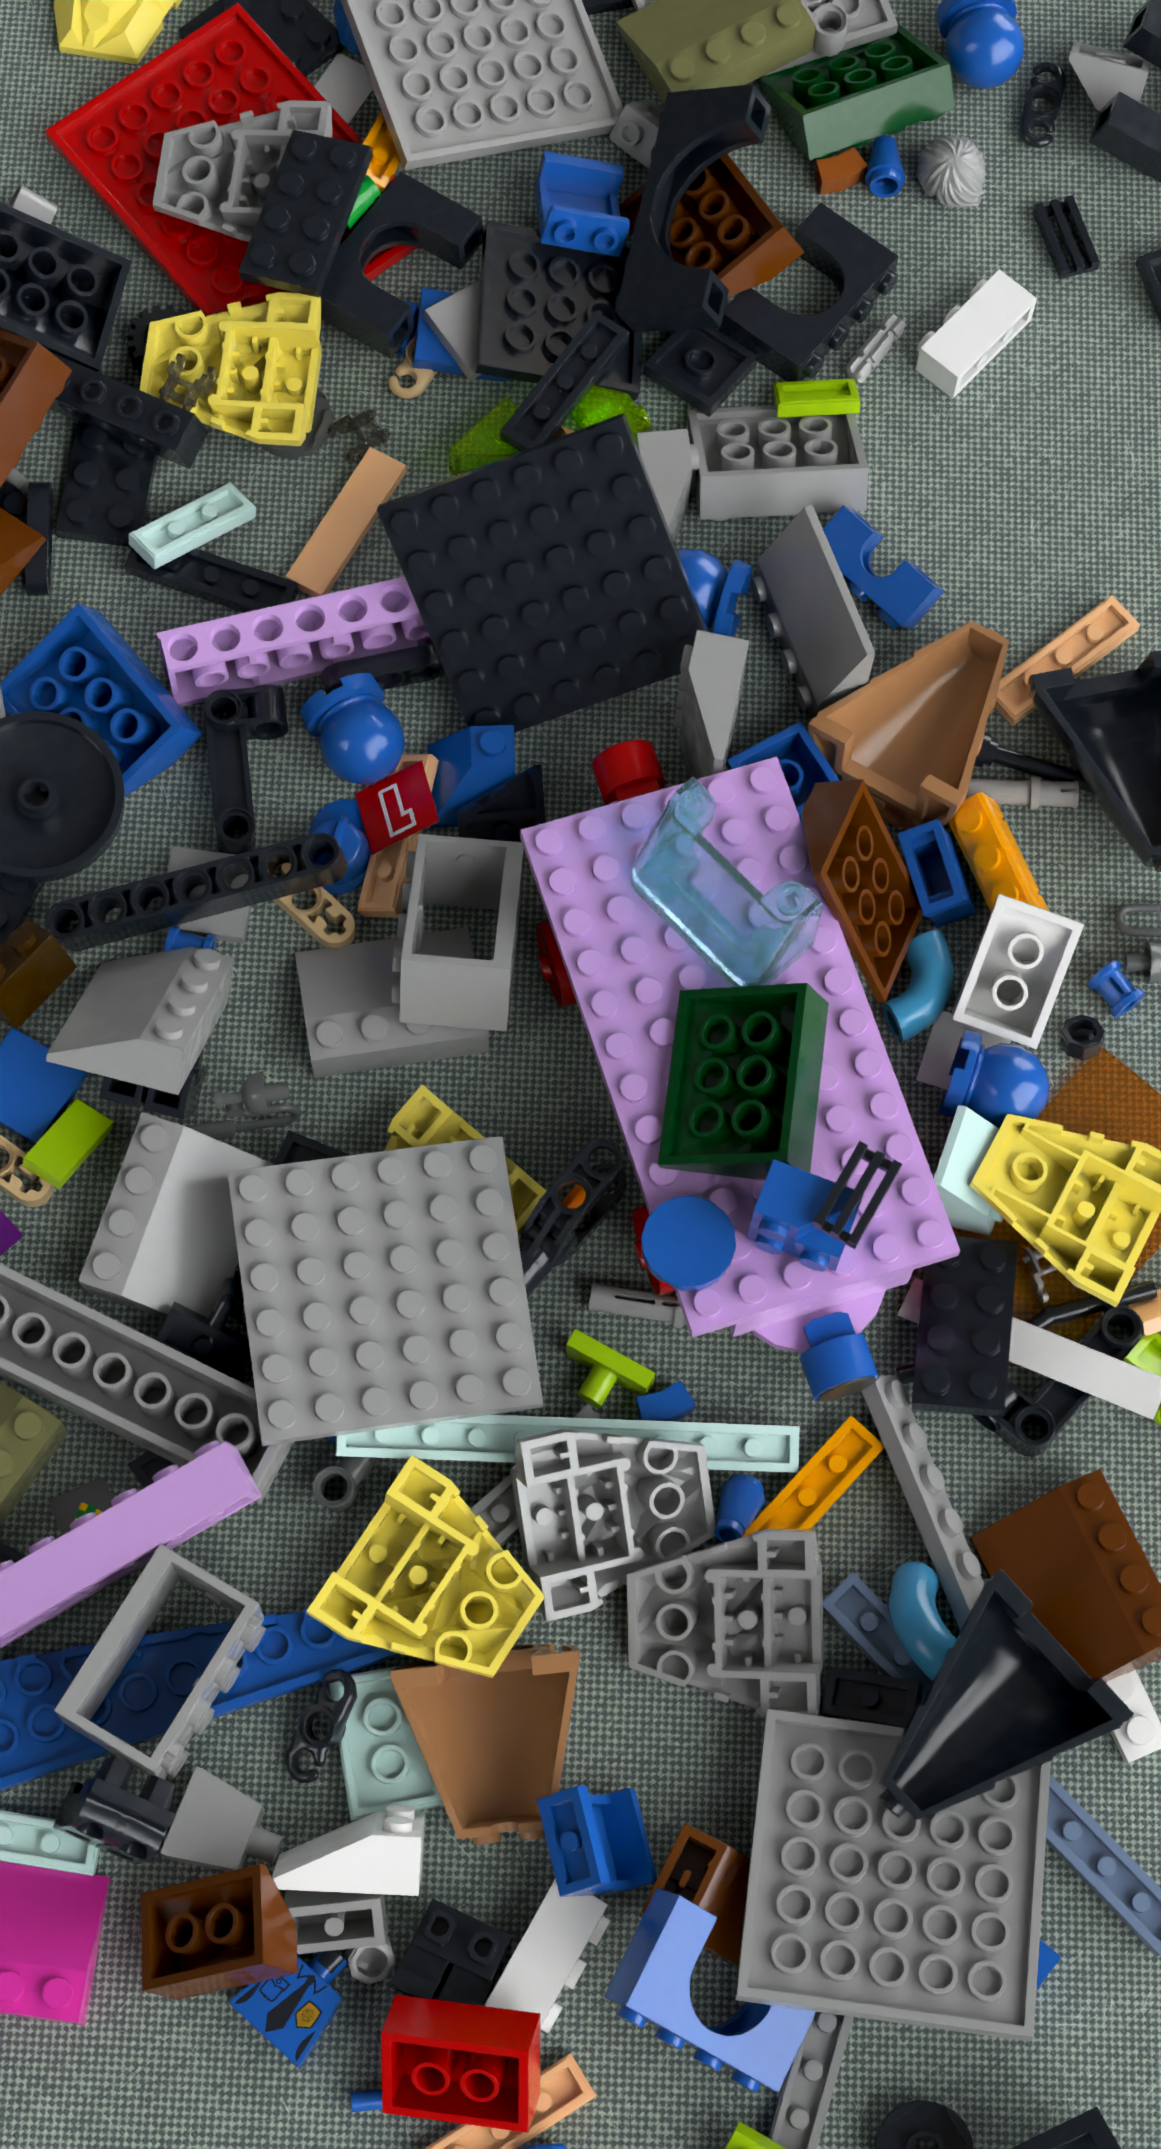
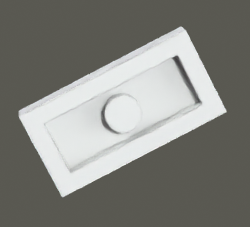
M1136 1670L1107 1681V1685L1134 1713L1128 1721L1122 1723L1119 1729L1110 1732L1125 1765L1160 1750L1161 1723Z

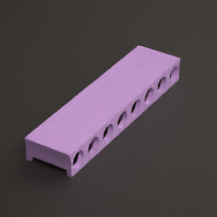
M405 576L157 632L166 677L168 676L173 698L181 707L204 702L208 695L216 690L253 688L259 685H279L321 675L324 668L337 662L433 644Z

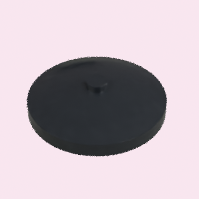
M43 711L22 712L0 719V876L32 883L50 882L72 876L94 863L108 849L119 831L125 810V787L118 761L107 743L95 731L71 717Z

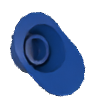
M341 799L329 803L318 812L309 832V835L326 833L334 837L348 859V869L345 876L340 881L322 886L332 895H342L351 892L364 882L371 854L357 800ZM324 852L320 854L316 859L315 865L328 864L332 860L334 853Z

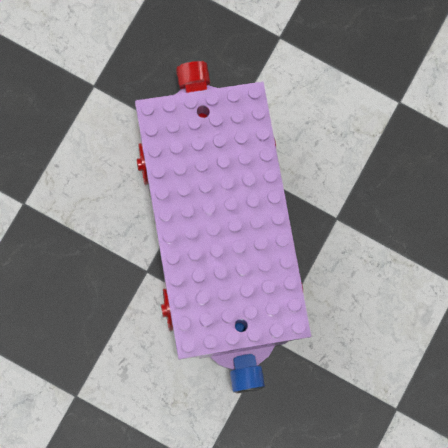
M630 740L618 743L602 751L591 763L606 806L520 830V838L548 920L539 922L535 926L540 952L536 959L543 981L548 980L553 996L561 1009L576 1004L579 1007L646 1204L632 1210L633 1225L637 1238L633 1245L638 1263L641 1268H646L651 1284L658 1296L676 1291L691 1338L725 1327L730 1328L732 1337L752 1331L754 1336L773 1348L802 1353L799 1359L815 1401H831L855 1394L873 1385L879 1379L865 1336L860 1334V1332L876 1317L885 1291L907 1284L914 1269L958 1256L960 1248L841 927L838 920H835L812 874L805 831L778 758L773 757L664 789L666 781L652 743L647 740ZM808 983L829 1003L810 1173L836 1182L859 1141L867 1144L868 1149L874 1152L878 1150L884 1153L886 1159L892 1162L895 1159L902 1163L899 1173L856 1248L853 1249L845 1245L836 1271L827 1268L823 1272L809 1269L799 1262L798 1257L782 1251L779 1255L764 1252L754 1245L755 1241L747 1238L753 1211L763 1188L764 1180L664 1169L658 1166L680 990ZM861 1159L847 1187L855 1189L869 1164L868 1162ZM879 1168L864 1192L850 1234H852L886 1174L885 1171ZM696 1196L712 1201L727 1214L735 1229L736 1250L730 1267L718 1282L702 1290L681 1291L672 1288V1285L666 1284L662 1280L659 1281L654 1277L642 1258L641 1236L647 1218L660 1204L674 1197Z

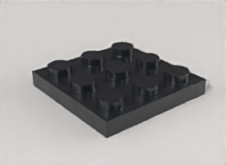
M218 0L179 28V36L181 39H184L239 3L305 77L346 48L340 43L337 28L308 0Z

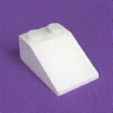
M999 894L965 975L952 1010V1019L1037 1049L1084 924Z
M391 1805L386 1807V1812L376 1811L279 1854L272 1879L278 1890L419 1896L423 1864L425 1813H415V1808L406 1805Z

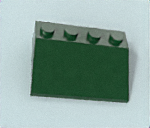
M898 24L896 34L843 50L837 55L825 56L756 79L793 146L809 160L828 158L833 152L840 149L865 145L871 138L883 134L899 133L908 125L919 121L936 120L941 117L942 113L955 109L950 63L900 24Z
M808 983L680 990L658 1159L659 1167L765 1181L774 1159L810 1173L829 1003Z

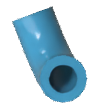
M940 930L928 931L911 940L905 954L911 971L910 983L906 990L898 997L883 1003L882 1009L886 1023L894 1038L900 1043L912 1039L935 1023L951 999L955 969L947 942Z
M916 1561L906 1562L899 1566L893 1576L888 1607L894 1631L907 1654L926 1676L933 1681L948 1649L953 1647L956 1638L948 1631L938 1614L935 1602L940 1587L938 1575L924 1563Z

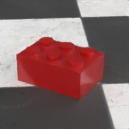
M395 1995L381 2031L382 2113L528 2133L540 2096L541 2013Z

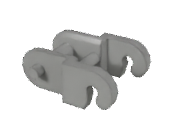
M1029 1247L1024 1248L1025 1256L1022 1259L1024 1263L1028 1262L1033 1273L1029 1281L1039 1301L1045 1303L1049 1301V1296L1046 1291L1043 1292L1042 1290L1044 1283L1041 1277L1057 1269L1053 1265L1041 1269L1037 1260L1044 1256L1038 1250L1032 1251Z

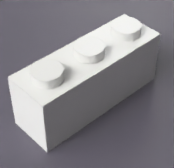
M1000 269L988 281L983 278L973 288L969 300L962 307L957 304L949 311L943 321V326L936 333L929 331L922 338L917 347L919 356L915 370L953 399L1031 321L1037 298Z
M555 1879L485 2006L541 2013L540 2029L549 2034L563 2008L555 2003L564 1985L573 1990L587 1963L579 1959L588 1941L595 1946L598 1945L611 1921L603 1916L608 1904L593 1895L560 1897Z

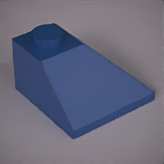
M514 725L470 726L428 745V754H433L439 760L431 792L439 822L431 825L430 828L458 827L457 809L516 776Z

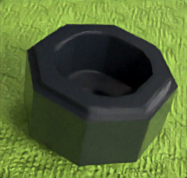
M1078 1015L1065 1021L1060 1032V1045L1067 1056L1085 1060L1099 1055L1104 1043L1105 1031L1097 1019Z

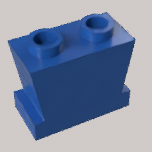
M939 818L897 833L923 915L926 918L929 917L935 927L938 928L977 914L952 834L944 830Z

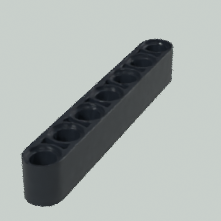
M315 833L54 904L48 910L46 927L48 932L65 949L82 951L168 928L172 925L176 926L333 884L345 876L348 869V859L334 837L326 833ZM324 852L334 853L332 860L328 864L315 865L316 859L320 854ZM283 863L291 864V868L286 875L281 877L273 876L274 870L278 865ZM241 874L248 875V880L242 887L231 888V883L237 876ZM206 886V890L200 898L195 900L189 899V894L195 887ZM163 897L162 905L158 909L147 911L148 903L153 898ZM121 908L120 915L116 920L105 922L106 914L110 910ZM79 919V923L74 931L63 934V928L68 921Z

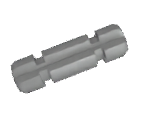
M895 314L886 315L880 323L881 327L873 331L857 351L859 354L853 356L848 362L845 374L849 379H855V382L858 384L863 383L870 375V369H874L893 346L891 343L896 342L903 334L905 322Z

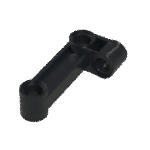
M259 685L253 688L229 690L220 689L212 692L205 700L204 716L217 846L221 853L237 855L255 849L256 830L246 740H273L287 734L288 722L284 690L276 685ZM221 712H228L234 715L227 720H219L214 717ZM233 829H240L246 832V835L235 839L228 837L226 833Z
M1126 1306L1112 1307L1105 1312L1102 1319L1080 1344L1122 1361L1134 1348L1142 1332L1140 1316L1133 1309ZM1112 1324H1120L1128 1330L1130 1337L1124 1340L1112 1337L1107 1327ZM1049 1378L1032 1398L1029 1395L1023 1394L1007 1381L1005 1417L971 1415L985 1428L996 1433L1023 1456L1034 1457L1046 1451L1048 1446L1092 1395ZM1026 1423H1035L1043 1430L1044 1437L1039 1440H1031L1022 1433L1021 1426Z

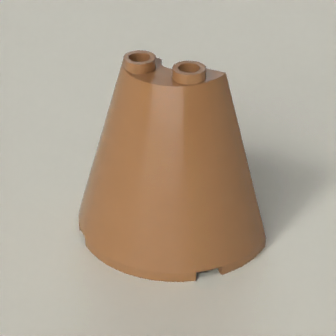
M554 1644L514 1645L493 1678L434 1662L427 1666L426 1660L408 1663L390 1671L392 1684L458 1839L473 1838V1844L475 1845L492 1844L502 1840V1832L511 1831L519 1832L520 1840L545 1838L537 1799L559 1792L580 1663L579 1648L577 1646L563 1645V1652H555Z

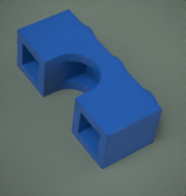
M843 505L824 527L823 531L840 571L850 579V582L847 584L848 589L864 602L870 597L881 607L877 615L892 628L896 629L901 625L912 630L945 592L921 569L907 560H904L892 574L885 577H877L871 567V555L884 536L853 509Z

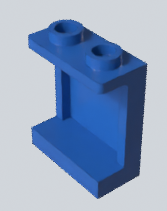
M544 151L534 184L541 243L620 257L630 227L629 219L620 217L618 192L624 176L623 165Z
M575 1786L537 1799L560 1897L616 1895L656 1882L657 1875L634 1788H624L605 1795H589L587 1786Z

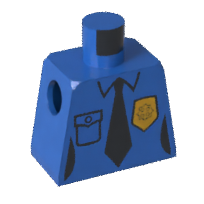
M336 1950L318 1952L308 1965L297 1956L298 1973L249 1984L229 2002L232 2007L299 2069L306 2063L343 2002V1998L329 1986L348 1963Z

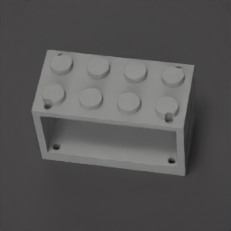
M418 834L416 852L408 851L406 877L412 878V882H403L401 908L408 909V912L399 913L397 940H403V945L394 946L392 972L401 973L400 977L394 976L392 987V1003L400 1004L399 1022L507 1031L521 907L524 858L522 842ZM434 904L499 910L493 961L418 954V951L422 952L424 905Z
M160 1544L54 1712L67 1726L147 1775H153L164 1780L168 1774L175 1777L189 1755V1752L184 1748L193 1733L201 1735L209 1725L215 1713V1710L210 1707L220 1691L225 1694L228 1693L235 1683L241 1670L236 1666L245 1650L251 1653L255 1650L266 1631V1628L262 1626L264 1616L259 1603ZM179 1580H182L204 1593L203 1596L218 1606L222 1604L239 1614L202 1676L195 1680L192 1692L152 1756L148 1757L90 1720Z

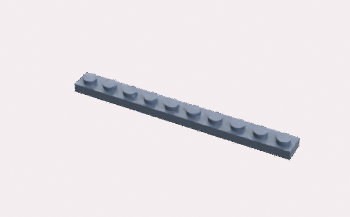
M852 1572L823 1600V1612L885 1676L920 1681L924 1685L920 1704L922 1705L933 1681L926 1676L907 1654L894 1631L889 1608ZM1050 1774L1046 1843L1156 1957L1160 1956L1161 1888Z

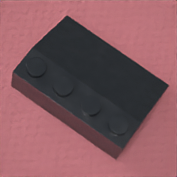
M0 202V329L39 342L51 353L98 372L132 261Z

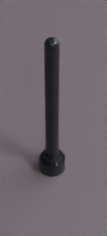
M984 734L981 750L975 759L974 766L980 768L983 764L991 766L993 762L1051 781H1078L1080 790L1095 794L1077 770L998 746V741L991 740L992 735Z

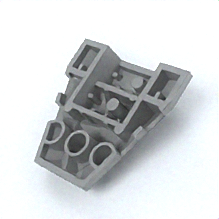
M289 100L277 103L279 111L254 117L251 110L239 113L241 120L218 126L215 120L164 133L152 204L155 211L250 242L292 131L298 130L332 138V107L330 101Z
M566 1429L517 1439L514 1453L516 1465L511 1469V1478L522 1553L527 1571L532 1575L533 1582L545 1596L539 1607L546 1622L596 1609L604 1604L602 1600L604 1596L624 1584L627 1586V1574L630 1571L682 1556L716 1536L714 1532L716 1525L705 1446L701 1443Z
M765 1529L690 1554L633 1570L627 1574L629 1668L684 1688L687 1684L713 1693V1698L728 1703L729 1700L754 1708L756 1709L755 1714L764 1717L767 1709L818 1716L820 1673L823 1669L824 1650L822 1564L818 1560V1543L815 1530Z

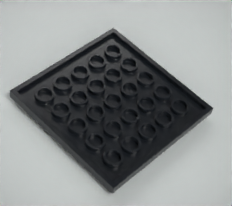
M624 413L385 502L377 508V512L468 727L514 725L515 733L681 674L680 667L685 644L694 646L697 630L708 632Z

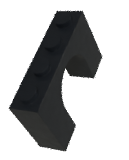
M1149 0L1134 15L1123 47L1160 69L1161 0ZM1119 91L1100 110L1089 143L1161 182V114Z
M400 171L392 183H388L385 191L381 192V195L377 197V201L371 209L365 212L354 224L353 231L346 240L340 242L320 294L321 319L391 359L414 330L412 307L370 282L364 274L367 265L377 254L388 248L408 245L422 248L461 270L482 244V217Z
M821 202L796 229L795 241L804 251L799 257L825 274L835 284L840 295L838 301L821 313L798 315L781 309L750 288L738 293L725 307L721 327H719V331L758 355L757 361L786 382L803 381L806 377L812 379L821 369L826 354L831 349L837 351L848 337L850 327L856 321L862 323L870 314L875 299L880 294L886 296L898 279V275L895 272L899 256Z

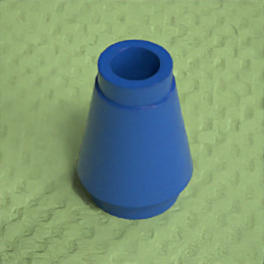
M883 135L873 141L865 182L872 194L877 197L888 198L900 192L906 177L896 140L891 136Z
M735 1474L722 1484L714 1531L716 1537L722 1542L741 1538L765 1504L763 1485L756 1478L747 1474Z

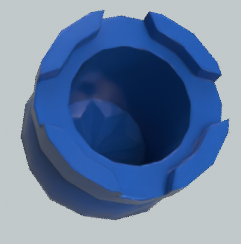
M942 0L939 4L936 17L941 36L946 39L945 56L947 62L950 63L951 70L960 82L977 89H987L1001 86L1016 74L1024 55V38L1015 20L1017 10L1014 0Z
M702 549L678 550L679 557L707 628H710L715 634L734 637L742 616L735 614L734 610L739 594L748 595L753 566L735 559L731 568L725 569L716 556Z
M356 673L340 678L343 686L327 695H324L322 689L318 690L305 702L300 715L304 720V726L308 733L314 737H320L319 744L324 763L339 779L360 785H372L395 771L400 763L406 742L400 720L388 707L382 704L384 690L381 685L376 682L371 673Z
M965 1029L949 1071V1075L952 1078L947 1093L942 1095L938 1114L954 1118L958 1105L968 1107L999 1129L1007 1114L1036 1119L1046 1106L1050 1092V1083L1046 1070L1037 1056L1020 1045L999 1043L985 1049V1046L981 1044L982 1034Z

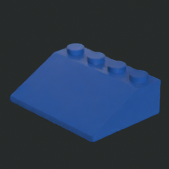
M80 603L0 682L4 708L8 715L31 711L58 713L81 720L83 724L90 727L96 733L98 731L118 761L125 787V797L173 765L203 735L202 731L101 612Z

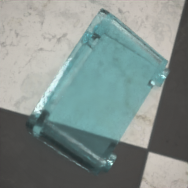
M692 776L671 796L635 858L630 876L632 887L731 987L769 985L814 945L824 904L807 887L798 882H781L765 895L750 883L703 836V830L714 818L716 807L714 798L709 791Z

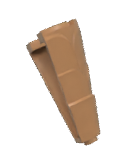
M971 621L915 651L913 657L878 675L871 679L869 684L819 711L817 716L808 724V733L840 781L864 780L883 821L901 828L911 829L939 818L942 825H945L952 819L965 801L975 759L983 743L988 716L993 712L996 704L1009 640L1000 636L996 631Z

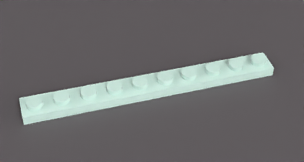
M484 1415L336 1436L335 1456L409 1459L413 1455L418 1459L516 1463L514 1453L517 1439L566 1429L701 1443L705 1446L708 1470L798 1473L800 1426Z

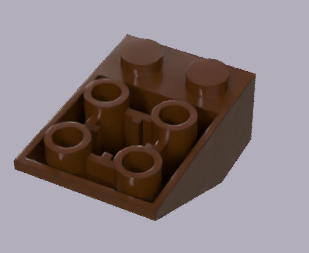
M684 1823L639 1917H643L657 1888L682 1896L717 1917L702 1950L738 1968L750 1858L725 1843Z

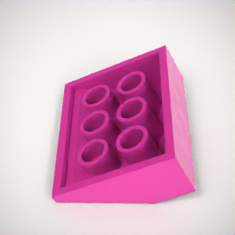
M0 1862V2014L85 2026L111 1877L101 1875L89 1876Z

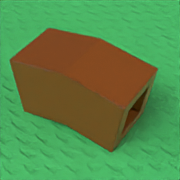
M854 147L838 156L816 160L814 177L820 195L846 190L865 179L868 165Z

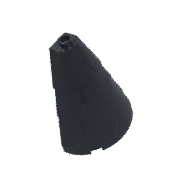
M1161 650L1150 652L1137 669L1075 681L1070 667L1031 675L1028 679L1027 687L1036 709L1069 754L1072 764L1101 800L1100 808L1144 866L1154 867L1156 872H1161Z
M999 1569L992 1576L991 1580L984 1584L953 1647L948 1649L922 1705L915 1706L879 1781V1785L884 1790L879 1799L898 1819L905 1813L909 1818L918 1820L993 1790L995 1783L1050 1762L1058 1754L1119 1729L1123 1722L1128 1721L1134 1715L1101 1677L1091 1678L1029 1611L1034 1604L1002 1569Z

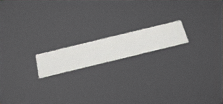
M915 1277L897 1316L919 1324L923 1280ZM1013 1317L1010 1362L1152 1420L1154 1419L1161 1403L1160 1376Z

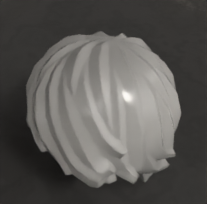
M957 135L945 136L943 138L938 137L921 152L920 165L916 177L919 179L925 194L930 197L936 194L939 203L944 206L961 208L977 206L982 199L979 196L984 194L982 184L984 183L986 173L984 168L986 162L983 159V152L978 149V146L969 137Z

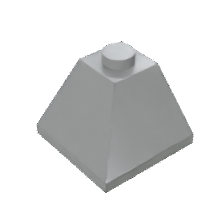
M1074 41L1068 60L1096 110L1100 111L1119 91L1140 103L1149 73V61Z

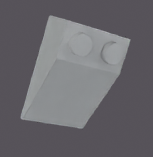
M687 428L637 433L636 445L672 539L675 541L688 509L690 491H695L697 488L695 471L699 470L697 444L690 445Z

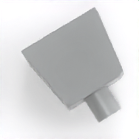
M196 1766L160 1854L170 1861L229 1872L243 1868L248 1855L273 1864L281 1848L283 1836L259 1827L265 1813V1809L260 1803L203 1768Z

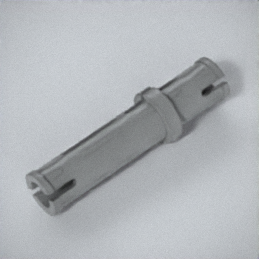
M1030 776L1029 780L970 779L965 800L976 793L983 792L988 797L995 799L998 805L1028 806V809L1031 811H1038L1039 806L1072 807V809H1077L1079 793L1076 792L1079 790V782L1040 781L1039 776Z
M596 1282L592 1283L589 1301L590 1312L598 1311L674 1323L673 1328L682 1329L683 1325H687L677 1296L666 1294L658 1296L657 1293L601 1285Z

